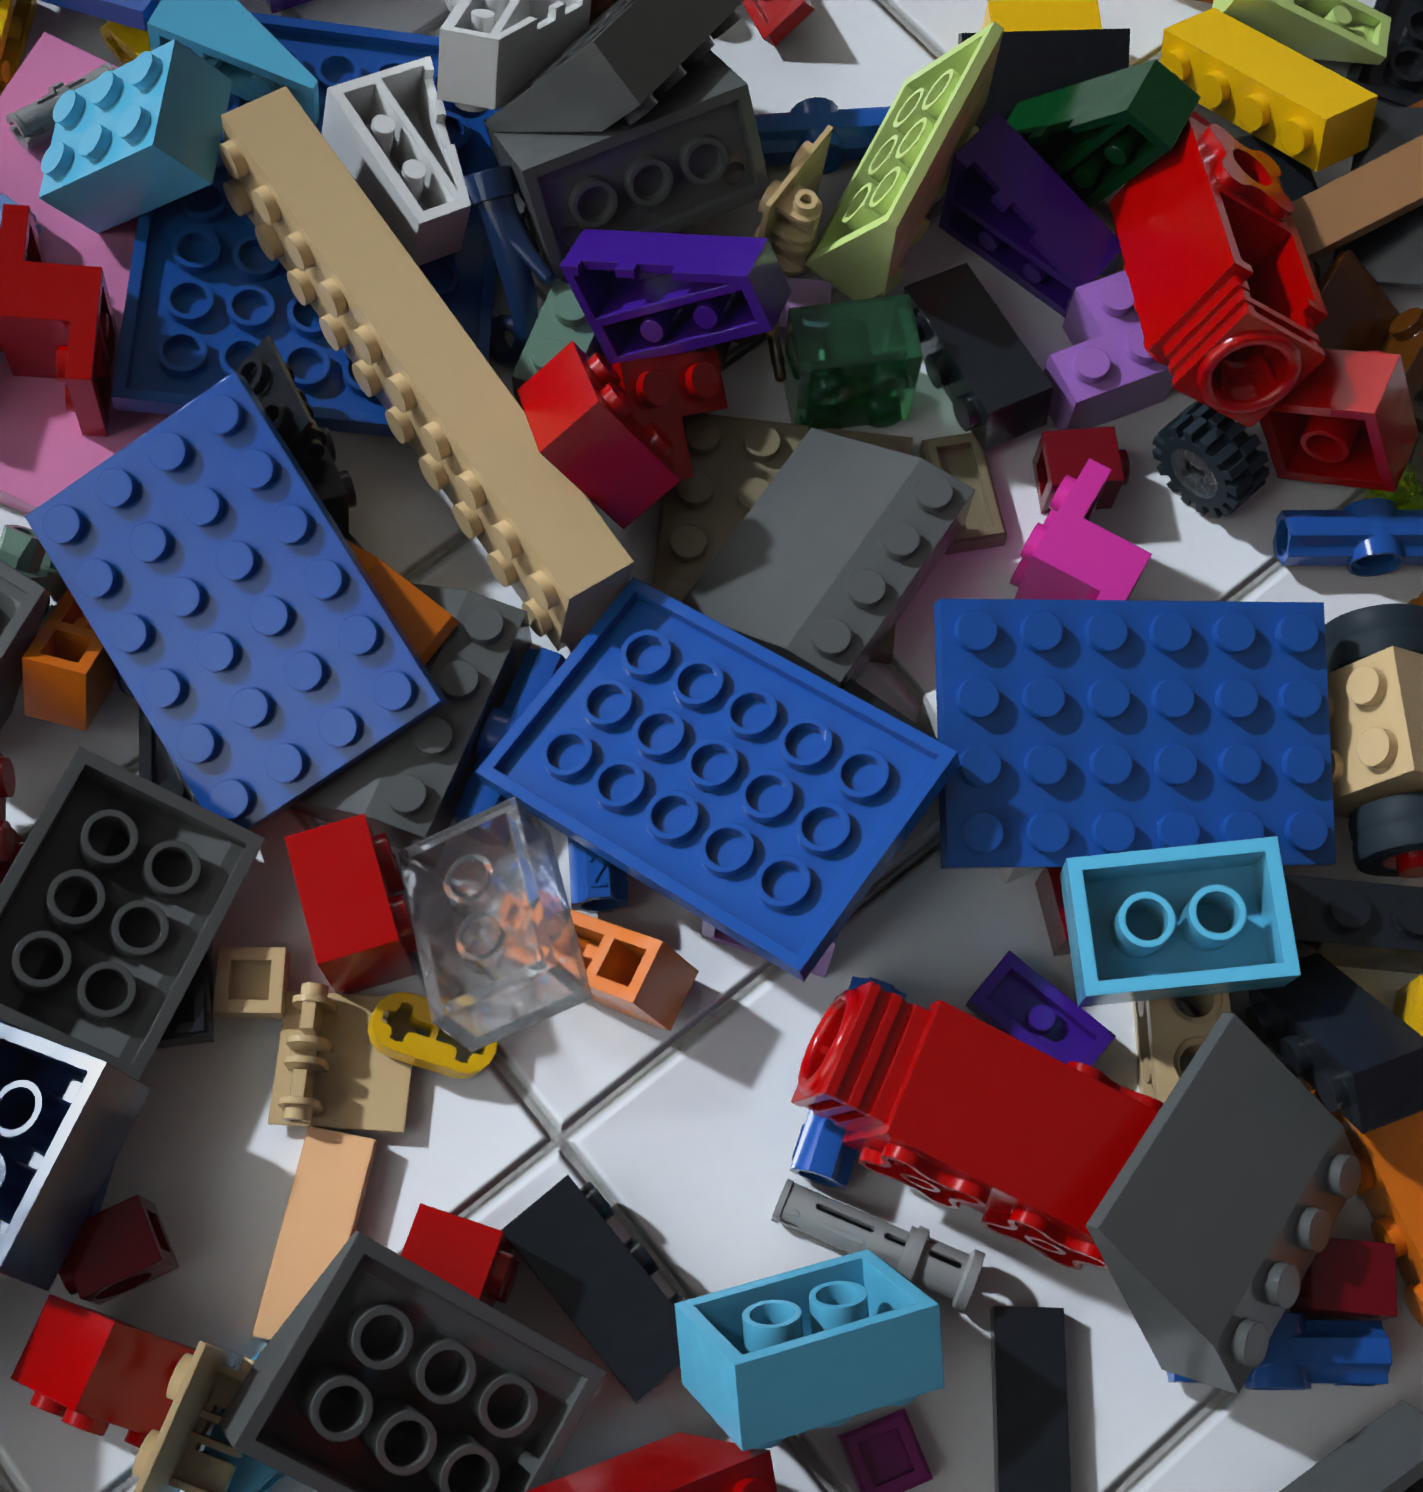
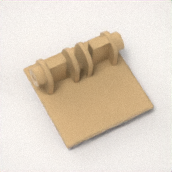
M829 124L814 143L807 140L800 146L791 162L789 175L782 183L774 180L766 189L758 206V212L762 213L763 217L753 237L769 239L782 271L787 277H796L804 273L808 268L805 262L812 251L822 213V203L817 195L833 127Z
M314 982L302 983L301 991L286 990L284 1018H282L268 1124L405 1133L413 1065L387 1057L378 1052L370 1042L367 1031L370 1016L379 1001L386 996L328 993L329 986ZM398 1009L393 1018L383 1017L382 1019L383 1023L392 1027L390 1038L395 1041H402L408 1032H417V1028L408 1023L410 1015L408 1011Z
M199 1341L194 1355L189 1353L183 1355L175 1367L167 1387L166 1397L173 1400L161 1430H151L136 1455L132 1475L138 1477L139 1480L133 1492H179L180 1490L185 1492H227L238 1465L200 1451L199 1447L202 1444L222 1453L242 1458L244 1453L234 1449L231 1444L205 1433L210 1422L219 1423L223 1415L215 1412L217 1406L227 1410L256 1360L244 1356L239 1370L233 1369L239 1353L203 1341Z

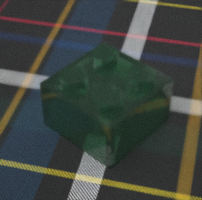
M909 294L789 308L784 348L786 379L783 383L791 424L808 425L809 430L811 428L819 430L841 429L864 425L874 428H885L899 421L909 420L923 359Z

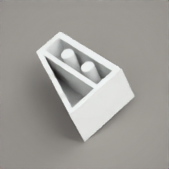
M459 0L440 28L437 99L454 102L456 107L468 112H483L488 109L496 110L503 106L589 26L591 0Z
M431 56L328 87L321 133L417 266L461 251L471 209V202L455 144L450 143L446 129L443 100L437 99Z

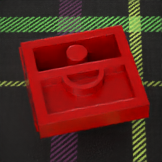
M3 204L0 228V352L5 353L13 376L57 379L58 383H66V410L76 413L82 435L107 437L117 326L102 267L46 263L30 206Z

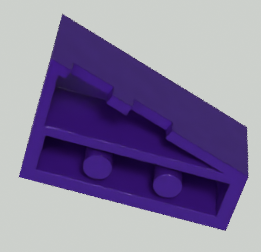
M999 112L954 154L938 227L1064 318L1068 312L1076 287L1116 273L1122 257L1119 239Z
M583 229L559 265L611 365L623 361L683 353L773 331L792 292L768 238Z

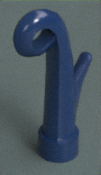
M505 165L470 174L464 177L471 206L477 205L511 313L499 315L492 319L489 354L497 363L505 367H516L538 318L536 291L532 272L542 283L547 285L554 282L555 275L538 253L522 221L514 199V195L518 193L510 165ZM506 330L515 338L512 347L506 343L504 337Z

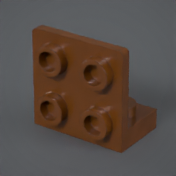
M1353 251L1339 252L1318 285L1328 314L1315 327L1314 333L1319 336L1321 342L1319 347L1400 354L1412 403L1423 384V309L1411 308L1400 314Z

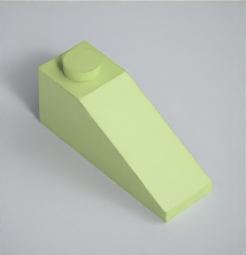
M1213 0L1212 8L1220 10L1309 59L1380 65L1386 59L1391 17L1357 0Z

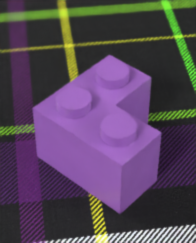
M1125 270L1076 287L1062 326L1073 346L1049 354L1043 371L1054 387L1049 416L1057 430L1097 427L1166 401L1172 389V378L1174 376L1169 373L1168 366L1155 361L1143 345L1144 335L1139 316L1133 306L1134 297Z

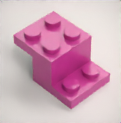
M1089 458L1077 479L1068 474L1065 476L1049 505L1051 511L1043 524L1039 522L1036 524L1021 551L1020 556L1022 559L1010 580V584L1018 587L1014 599L1129 600L1152 554L1090 522L1112 469Z

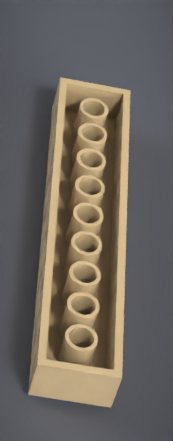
M287 86L222 114L224 143L219 144V152L228 174V181L223 183V188L233 210L239 216L246 214L255 226L256 238L265 255L271 261L279 259L287 271L288 283L297 300L303 306L310 303L320 317L319 324L329 345L335 351L343 349L353 363L352 371L361 390L368 397L376 395L386 409L385 417L396 439L402 444L409 442L420 457L418 460L419 466L428 484L435 491L443 489L453 503V514L460 529L469 539L478 538L488 553L487 561L497 581L503 587L511 585L522 600V610L527 611L529 626L540 637L546 634L557 651L586 635L628 584L634 564L630 555L586 495L539 453L525 412Z

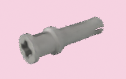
M789 1178L784 1185L771 1219L775 1223L780 1222L851 1254L869 1249L912 1284L951 1300L953 1309L961 1313L965 1311L985 1258V1253L977 1249L968 1254L931 1238L930 1229L921 1225L919 1228L912 1226L908 1232L859 1211L852 1206L845 1205L796 1184Z

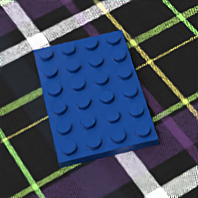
M235 371L24 516L200 806L250 831H254L447 703V700L247 380Z
M632 577L475 772L485 786L804 982L960 763L958 751L643 581Z
M939 599L934 603L937 739L958 751L960 763L939 792L941 869L1062 868L1066 858L1274 836L1278 837L1282 866H1325L1336 864L1324 602Z

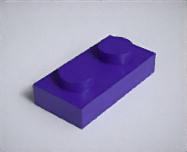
M1010 950L965 1005L987 1024L1065 1064L1069 1061H1076L1092 1066L1116 1036Z

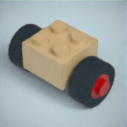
M1403 603L1374 605L1347 612L1325 624L1334 815L1349 818L1348 826L1353 842L1354 862L1360 872L1374 876L1419 878L1423 877V607Z

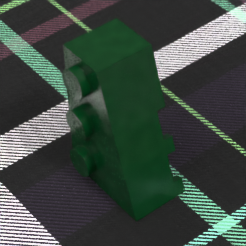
M1157 59L1018 102L1007 122L1091 209L1173 148L1201 97L1180 80L1176 74L1171 72Z

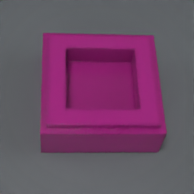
M905 1408L837 1436L858 1492H904L933 1479Z

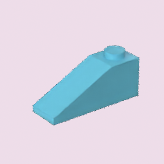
M161 0L147 22L151 51L176 39L233 80L230 94L250 102L287 86L316 126L319 120L318 80L238 0Z

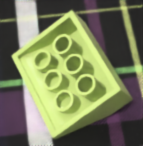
M996 21L905 79L805 262L807 267L826 281L832 282L834 287L857 304L879 294L885 296L897 285L904 272V267L900 264L907 250L912 248L926 232L929 220L925 216L932 203L940 199L947 190L954 154L979 131L975 123L987 101L1004 28Z

